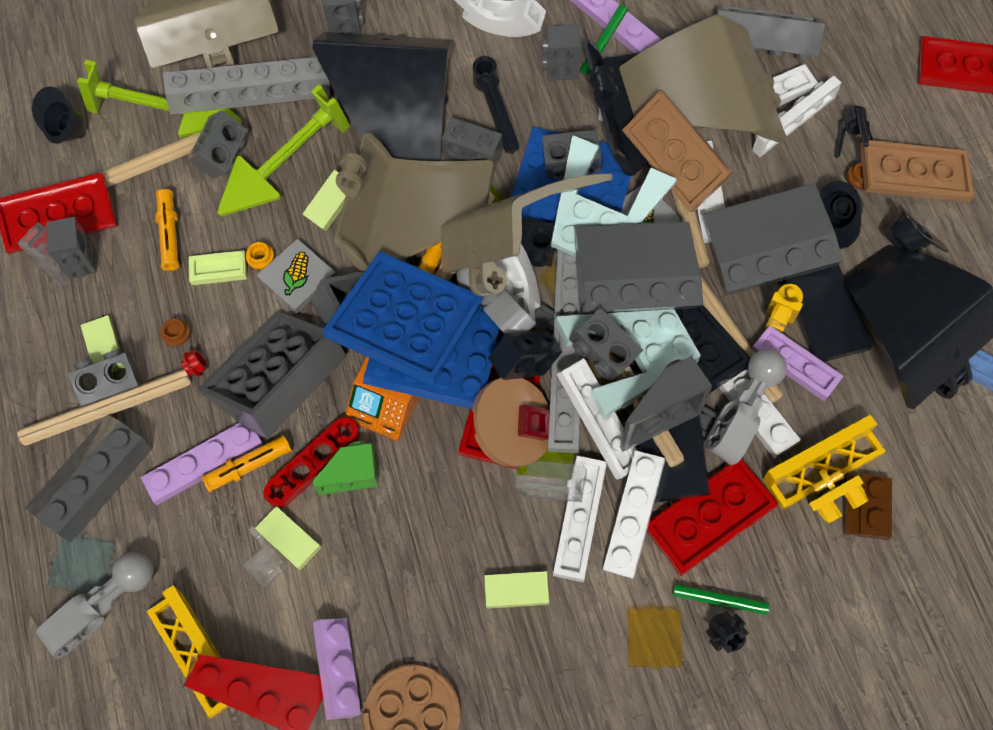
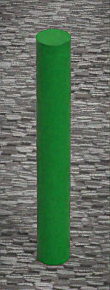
M622 4L618 6L595 44L601 54L628 11V8ZM587 58L580 68V72L585 76H588L590 72Z
M674 584L673 596L763 615H768L769 612L768 602Z

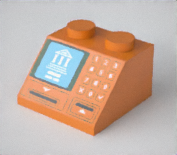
M366 357L354 380L345 417L354 420L358 426L399 442L420 397L363 384L364 374L369 361V357Z

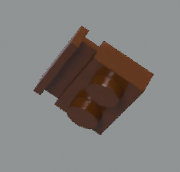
M847 473L844 476V483L858 475ZM861 474L860 478L864 482L861 486L865 491L868 502L853 509L844 495L843 535L850 534L857 535V537L889 540L892 538V478Z

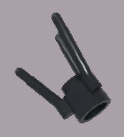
M849 107L844 112L845 119L839 121L840 130L834 154L836 158L840 156L846 130L852 135L861 134L864 147L869 146L868 140H873L870 123L867 121V111L864 107Z

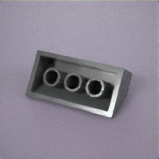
M717 5L715 15H722L747 29L755 53H758L759 49L769 50V54L775 56H784L785 52L796 53L795 58L811 60V56H819L825 23L820 18Z
M107 415L25 508L56 534L72 543L150 453L152 448L141 436L125 424Z

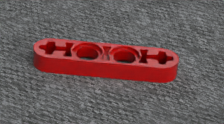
M347 417L339 418L265 485L263 490L264 498L273 508L277 506L279 509L288 506L313 483V480L341 447H348L350 443L357 442L360 434L355 421ZM341 428L346 430L350 428L351 435L349 437L341 436L339 430ZM330 437H333L334 441L337 440L339 444L338 448H336L334 443L329 439ZM320 446H329L331 454L328 458L321 460L315 457V452ZM298 466L309 468V474L303 480L293 478V471ZM286 477H288L292 485L295 486L294 489H291L289 485L287 486V483L284 480ZM276 488L278 490L283 489L284 497L281 499L278 497L273 498L274 494L272 491Z

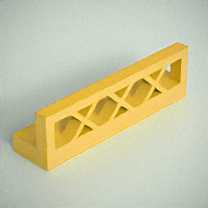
M871 414L768 470L762 480L782 510L816 492L812 486L815 483L804 480L805 470L809 467L819 470L824 468L826 472L831 473L840 470L843 476H845L847 473H851L886 452L872 432L878 424ZM865 437L874 451L868 455L854 452L856 441ZM850 445V449H849V450L844 449V448H846L847 446ZM836 453L848 456L846 467L840 469L829 466L831 455ZM853 458L859 459L852 463ZM825 459V463H824V464L818 463V462H820V461H822V460ZM798 473H800L799 478L793 477V476L797 475ZM784 481L798 484L796 495L787 500L777 487V485ZM802 486L808 487L807 489L801 491Z
M172 585L162 592L166 599L146 612L186 678L193 665L194 658L198 655L196 650L201 655L221 658L182 591ZM170 606L177 616L174 626L163 624L158 616L159 613ZM167 630H173L171 637ZM179 632L187 633L192 642L190 652L180 651L176 647ZM182 656H188L187 664ZM193 690L210 719L229 707L223 703H218L212 707L207 696Z

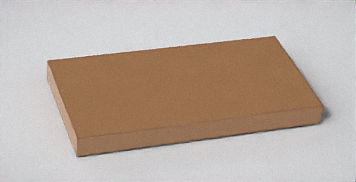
M660 90L622 129L655 170L677 179L675 186L671 190L689 212H694L733 174L731 169L664 91Z
M868 140V147H864L863 142L860 144L865 192L971 202L975 198L968 150Z

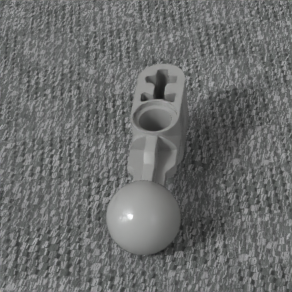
M469 268L458 270L456 276L458 285L471 291L469 286ZM506 289L497 294L482 296L484 297L482 303L484 306L483 310L504 334L526 332L537 324Z
M763 349L753 354L748 363V373L751 381L745 390L740 391L736 400L728 402L723 407L706 438V449L729 465H734L742 459L760 426L758 412L762 406L761 398L766 388L778 385L785 378L787 364L779 352L772 349Z
M128 552L121 555L113 565L112 578L103 586H95L87 594L75 596L39 626L36 635L54 659L66 656L96 631L105 620L103 616L113 608L114 600L123 592H137L149 585L154 574L151 560L140 552Z

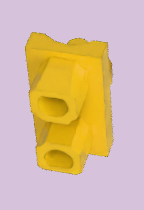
M785 284L778 292L774 293L766 313L771 315L766 328L772 326L783 333L788 322L794 323L803 305L801 303L803 294L798 286Z
M823 468L818 471L822 480L812 486L817 493L827 487L830 492L809 503L813 511L817 510L819 515L829 524L843 516L834 503V500L842 495H845L853 509L868 502L865 491L861 486L864 482L858 475L836 488L834 483L843 479V474L838 470L828 475Z

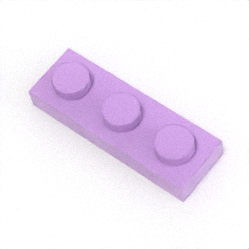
M772 326L766 329L752 347L755 353L763 349H772L779 352L787 364L786 375L824 402L844 377Z
M319 619L313 622L326 720L361 715L347 619Z

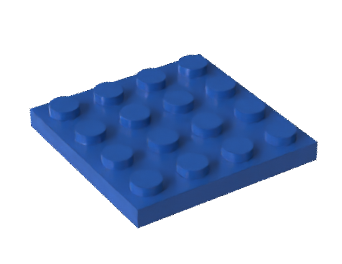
M536 127L532 128L511 197L564 180V178L546 179L542 136L562 133ZM599 141L601 173L595 174H612V180L581 188L577 195L621 213L631 176L624 174L615 161L609 143ZM561 193L547 196L523 207L521 210L522 218L555 224Z
M379 251L323 329V337L433 386L482 306L484 297L476 296L467 289Z
M480 308L433 386L369 358L363 384L472 409L477 394L488 384L492 366L488 357L496 347L500 328L483 308Z

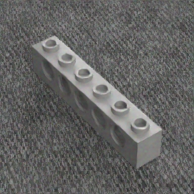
M317 57L163 73L165 95L170 115L315 99L311 91L318 84L323 88L327 97H330V82Z

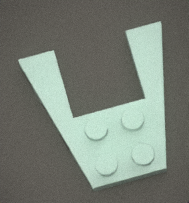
M573 135L564 180L587 175L599 146ZM650 168L628 216L577 195L579 189L561 193L551 247L576 257L575 227L642 224L650 212L663 200L667 192L675 186L677 179Z
M674 309L607 313L643 351L635 359L642 374L592 390L591 396L603 420L609 418L613 412L621 407L623 409L633 403L640 395L648 392L670 362L676 359L682 361L690 356L693 357L696 363L699 361L701 355ZM593 314L556 317L555 325L567 347L573 344L569 338ZM588 330L590 339L598 338L595 332Z

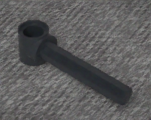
M488 56L478 57L473 62V85L483 92L497 132L502 134L505 153L514 154L519 150L520 146L498 89L500 80L496 72V62Z

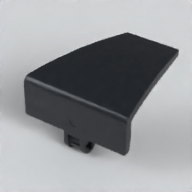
M589 39L583 41V46L590 69L588 76L594 88L595 102L601 111L612 156L624 174L634 176L647 166L649 162L622 131L634 118V114L619 67L639 53L604 58L596 45Z
M894 246L884 248L843 281L892 362L907 408L915 409L934 391L943 398L951 399L957 394L960 386H965L972 380L973 375L969 359L993 339V287L987 281L937 258Z

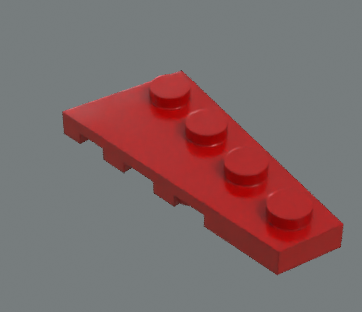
M201 654L197 655L183 686L281 730H309L323 699L320 675Z

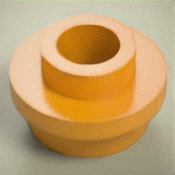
M262 242L253 243L246 252V261L253 269H264L274 260L272 248ZM259 255H265L262 259H256Z

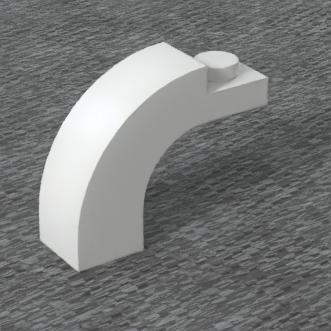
M454 0L464 9L462 18L488 33L507 37H523L539 32L546 10L536 0Z
M521 244L518 256L494 262L506 275L507 283L505 289L535 320V309L540 307L539 289L532 265Z

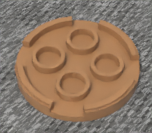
M499 378L489 382L479 391L472 407L476 431L474 436L478 445L491 460L502 466L520 467L529 465L542 457L548 448V439L541 441L518 436L519 406L530 405L550 410L545 397L539 389L523 378L511 380Z
M414 664L399 666L383 674L371 687L363 712L364 730H459L461 721L459 699L451 683L439 672Z

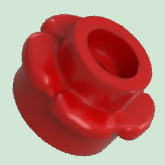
M195 349L189 353H184V360L181 361V365L185 372L190 376L194 374L201 377L202 372L208 369L203 356Z

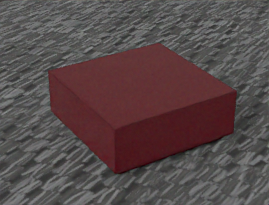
M530 405L519 406L518 436L541 441L549 439L550 410Z

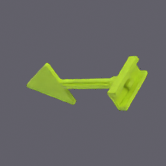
M85 59L84 66L88 78L79 77L77 83L87 112L98 114L103 98H114L169 111L166 98L116 87L112 83L103 82L97 63ZM229 108L180 113L184 116L178 135L180 138L201 132L208 117L221 110L238 123L242 124V121Z
M319 84L311 93L320 109L312 115V119L258 170L252 168L241 156L236 157L217 211L219 216H226L281 199V195L266 179L321 127L324 128L329 122L342 133L350 127L337 100L334 98L329 100Z

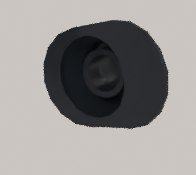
M51 86L44 87L37 92L32 103V115L46 138L54 144L71 141L75 138H83V116L77 108L70 104L64 94Z
M835 181L827 184L821 190L820 197L835 231L839 248L844 249L852 245L860 234L862 225L861 215L864 205L862 198L851 184L844 181Z
M901 204L899 205L902 212L885 231L886 236L896 247L917 252L933 244L940 250L948 252L947 247L933 233L914 220Z

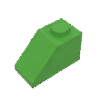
M358 441L350 443L348 447H341L313 480V486L318 495L378 487L375 452L372 444Z

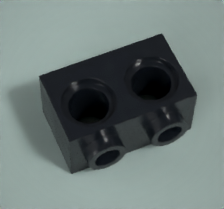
M522 218L521 244L531 265L535 267H552L556 248L551 247L555 224ZM544 244L546 245V247L538 248L536 247V245Z
M547 330L505 333L488 359L503 380L544 376L563 351L556 343L554 336Z

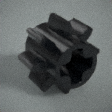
M727 611L715 615L709 622V629L706 630L710 637L709 643L717 652L722 648L727 654L738 651L744 646L746 635L749 634L744 628L746 623L738 614L731 616Z

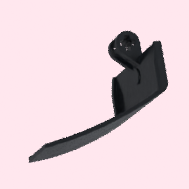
M323 32L314 39L312 49L361 139L363 134L371 133L383 144L393 158L441 161L447 63L453 49V40L405 37V34L387 36L384 33L363 35Z

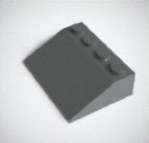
M815 183L703 214L725 296L838 266L843 261L835 231Z
M689 222L574 228L580 315L594 314L600 307L606 313L694 309L703 305L701 272Z
M276 311L197 390L247 429L268 439L298 409L305 399L317 389L325 378L337 368L346 357V354L340 344L323 337V328Z

